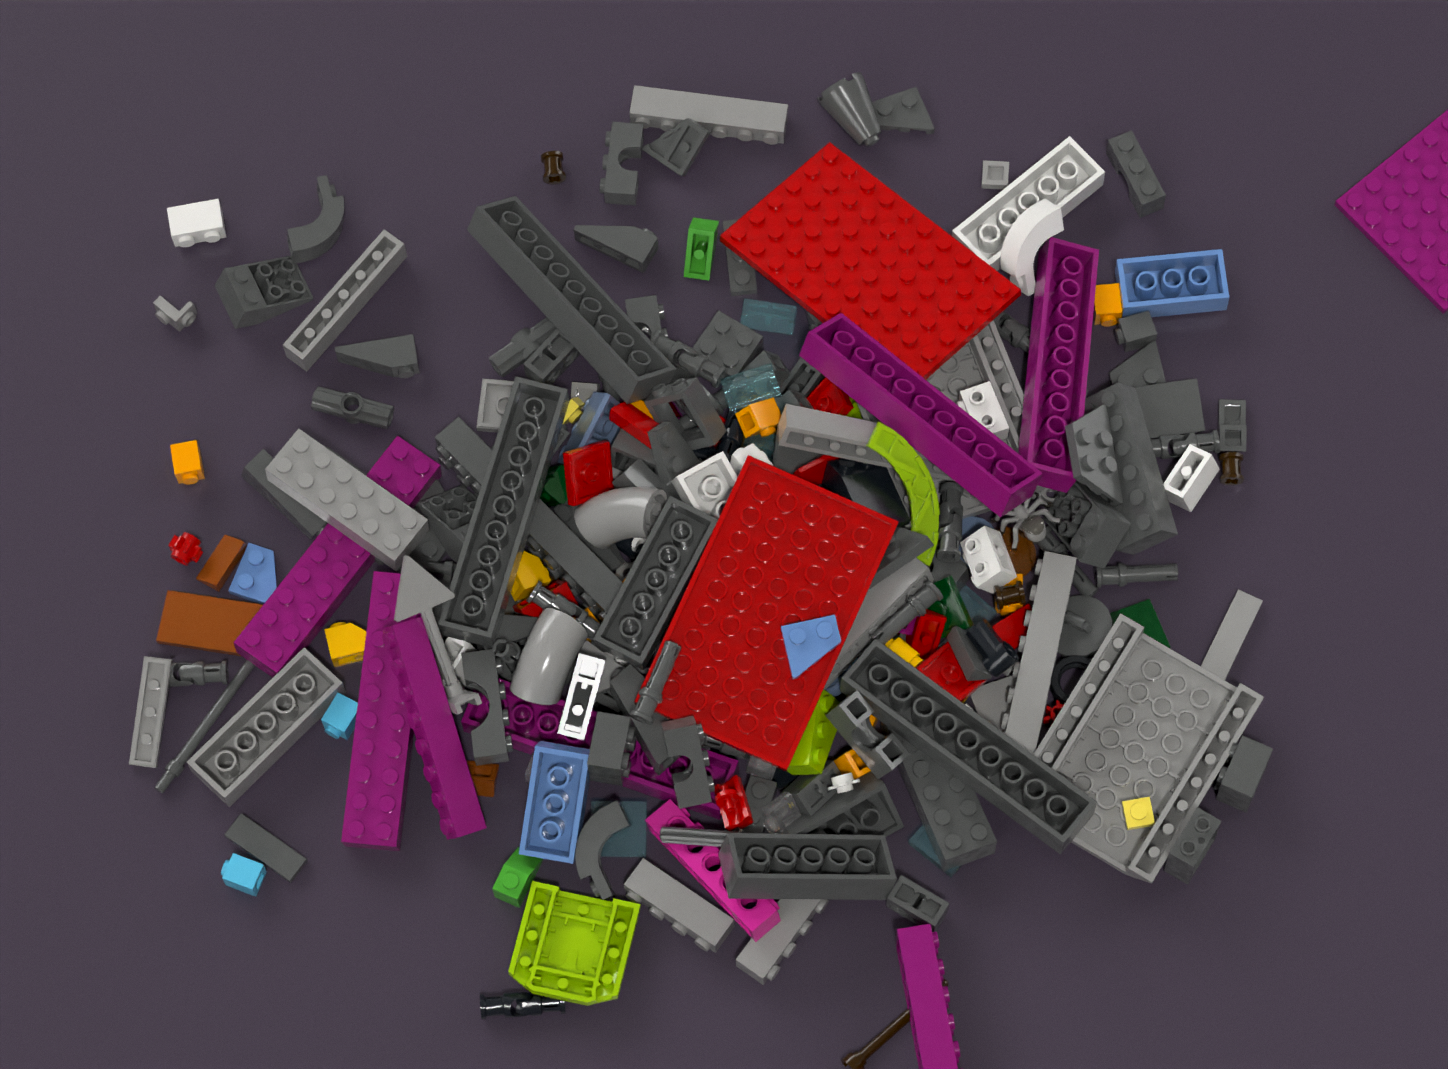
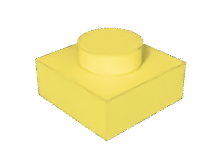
M579 397L570 400L563 424H568L569 422L573 424L581 417L583 413L581 409L585 403Z
M1150 797L1122 801L1127 831L1154 826L1155 820Z

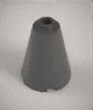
M861 72L852 74L854 79L848 81L843 78L821 93L823 97H817V100L859 146L865 144L866 147H870L880 140L878 136L882 131L864 76Z

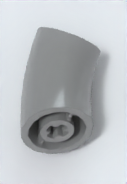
M651 487L613 489L596 495L578 506L574 513L575 523L584 538L600 549L609 548L613 544L629 538L647 539L668 498L663 489Z
M553 608L544 609L529 634L518 659L510 683V691L515 696L531 703L541 705L557 704L561 699L571 668L587 640L588 633L585 628L574 618L562 611Z

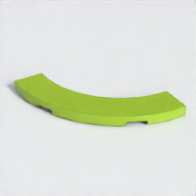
M877 422L866 447L881 455L894 468L902 480L910 502L911 531L928 536L934 546L916 558L925 565L930 566L939 537L940 509L934 482L928 468L913 447L893 429L881 422Z

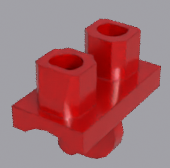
M738 775L733 776L725 783L714 786L715 802L719 806L724 826L728 831L736 827L743 829L754 822L741 778Z

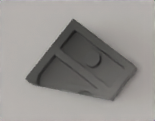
M917 87L872 102L881 130L890 131L896 129L900 132L920 130L926 131V134L934 133L935 128Z

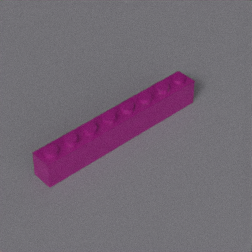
M422 617L383 628V643L391 655V669L399 681V695L406 704L408 711L407 721L414 730L416 737L415 747L424 763L423 773L425 779L430 783L433 792L431 799L440 815L439 824L442 833L449 840L486 829L481 807Z

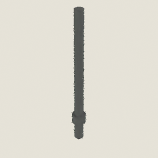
M248 660L245 661L177 757L169 761L165 767L166 772L154 787L158 792L163 794L175 777L178 778L183 772V766L254 669L255 665Z

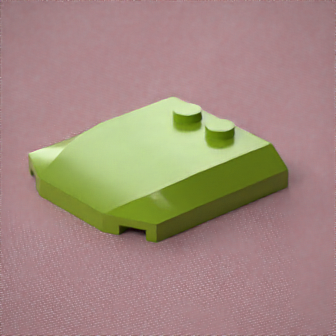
M532 881L508 970L509 975L532 994L586 1006L618 999L641 904L614 898L613 902L560 891L559 886Z

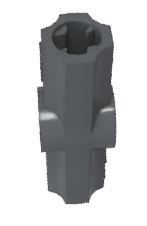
M546 317L532 328H524L518 331L508 345L489 357V362L493 369L502 378L512 372L540 347L557 329L556 326Z
M318 386L312 397V410L344 418L350 424L364 423L388 430L393 420L394 406L362 398L355 392L342 393ZM350 405L359 406L355 411L347 410Z

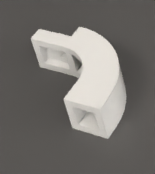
M1047 199L1033 204L1016 219L1005 237L1001 250V269L1011 275L1010 281L1027 296L1035 293L1033 263L1038 249L1047 239L1064 231L1061 208Z

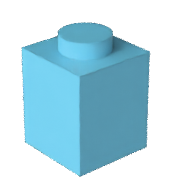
M337 693L321 719L325 728L324 731L335 739L342 737L348 740L355 729L358 703Z
M234 853L230 860L225 861L221 870L222 879L226 886L255 897L267 873L263 864Z

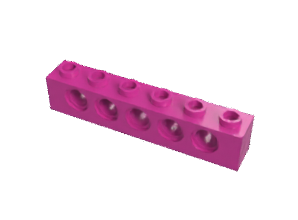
M669 799L645 819L649 831L741 928L757 942L781 921L778 913L780 907L774 899L728 898L722 868L720 867L714 872L709 871L710 867L714 865L721 866L718 855L721 847L662 843L660 840V830L663 826L705 829L699 822L694 824L689 819L690 814L686 808L679 809L678 805ZM695 847H703L698 853L691 852ZM750 902L757 903L752 909L744 908Z

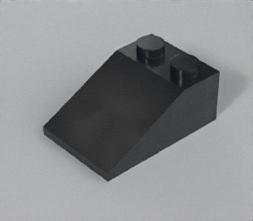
M843 458L827 461L821 484L822 488L899 521L897 527L910 523V518L887 467Z

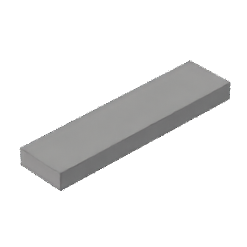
M1238 589L1201 665L1202 668L1223 680L1226 679L1263 600Z
M144 656L129 765L158 767L173 661L171 659Z

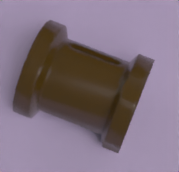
M547 151L541 155V162L544 163L545 174L543 175V181L545 183L559 184L566 180V174L562 168V161L564 160L562 152Z
M1238 452L1221 454L1219 456V460L1222 462L1220 483L1224 485L1242 484L1244 481V476L1241 475V462L1244 460L1243 454Z
M1017 581L1016 584L999 587L996 585L993 587L998 610L1003 609L1007 605L1016 603L1024 605L1026 603L1021 581Z

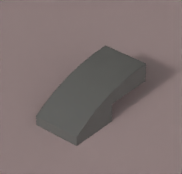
M1219 399L1218 435L1220 452H1246V400Z

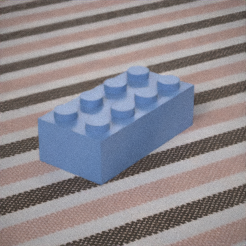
M1222 249L1117 259L1115 278L1120 288L1122 318L1149 311L1151 317L1227 310L1229 291Z
M539 741L535 745L519 849L520 855L571 864L576 861V844L583 828L590 783L587 767L590 749Z

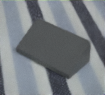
M957 626L953 627L946 638L967 681L991 679V673L982 662V655L966 635L968 631Z

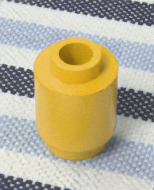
M900 637L896 640L892 638L885 644L887 648L915 668L923 662V659L919 657L920 653Z

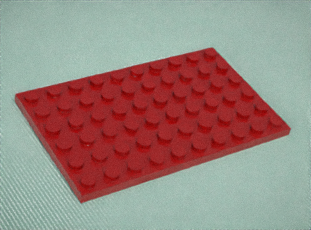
M830 142L720 235V242L822 323L840 313L844 314L925 380L1021 296V289Z
M748 455L640 688L646 687L665 641H671L681 646L682 649L662 691L663 701L657 705L654 713L670 720L694 716L696 724H702L704 735L787 772L899 521ZM835 615L841 643L804 671L797 679L792 680L781 626ZM639 692L634 701V704H637L640 698Z

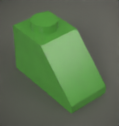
M693 217L688 229L684 277L710 280L719 221Z
M519 847L503 865L492 888L495 898L518 908L521 907L543 861V858L520 855Z

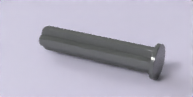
M663 826L660 830V840L662 843L721 847L727 833H744V830L739 829L738 832Z

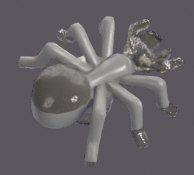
M1037 492L1026 500L1024 505H1019L1013 511L1005 514L1014 517L1005 518L1001 522L999 531L1001 535L1005 533L1008 523L1016 522L1012 529L1013 551L1017 550L1019 541L1018 531L1022 537L1033 542H1039L1045 538L1046 527L1040 515H1045L1051 522L1058 524L1062 522L1060 518L1053 517L1047 509L1034 511L1040 504L1045 508L1054 505L1052 502H1045L1041 497L1028 508L1030 500L1036 499L1039 496ZM996 514V517L990 519V522L992 524L1000 520V517Z

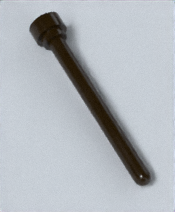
M943 979L942 986L948 987V981ZM907 1008L859 1052H849L841 1060L842 1064L845 1067L849 1065L851 1069H865L866 1060L910 1022L909 1009Z

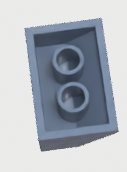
M594 391L591 398L586 401L584 412L579 421L574 424L571 432L572 435L567 445L561 449L557 463L564 465V452L602 440L609 441L611 448L620 431V427L609 420L610 410L620 404V402L610 394Z

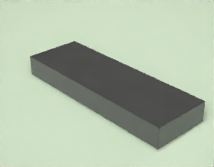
M242 813L224 834L231 842L290 883H292L308 862L305 857Z

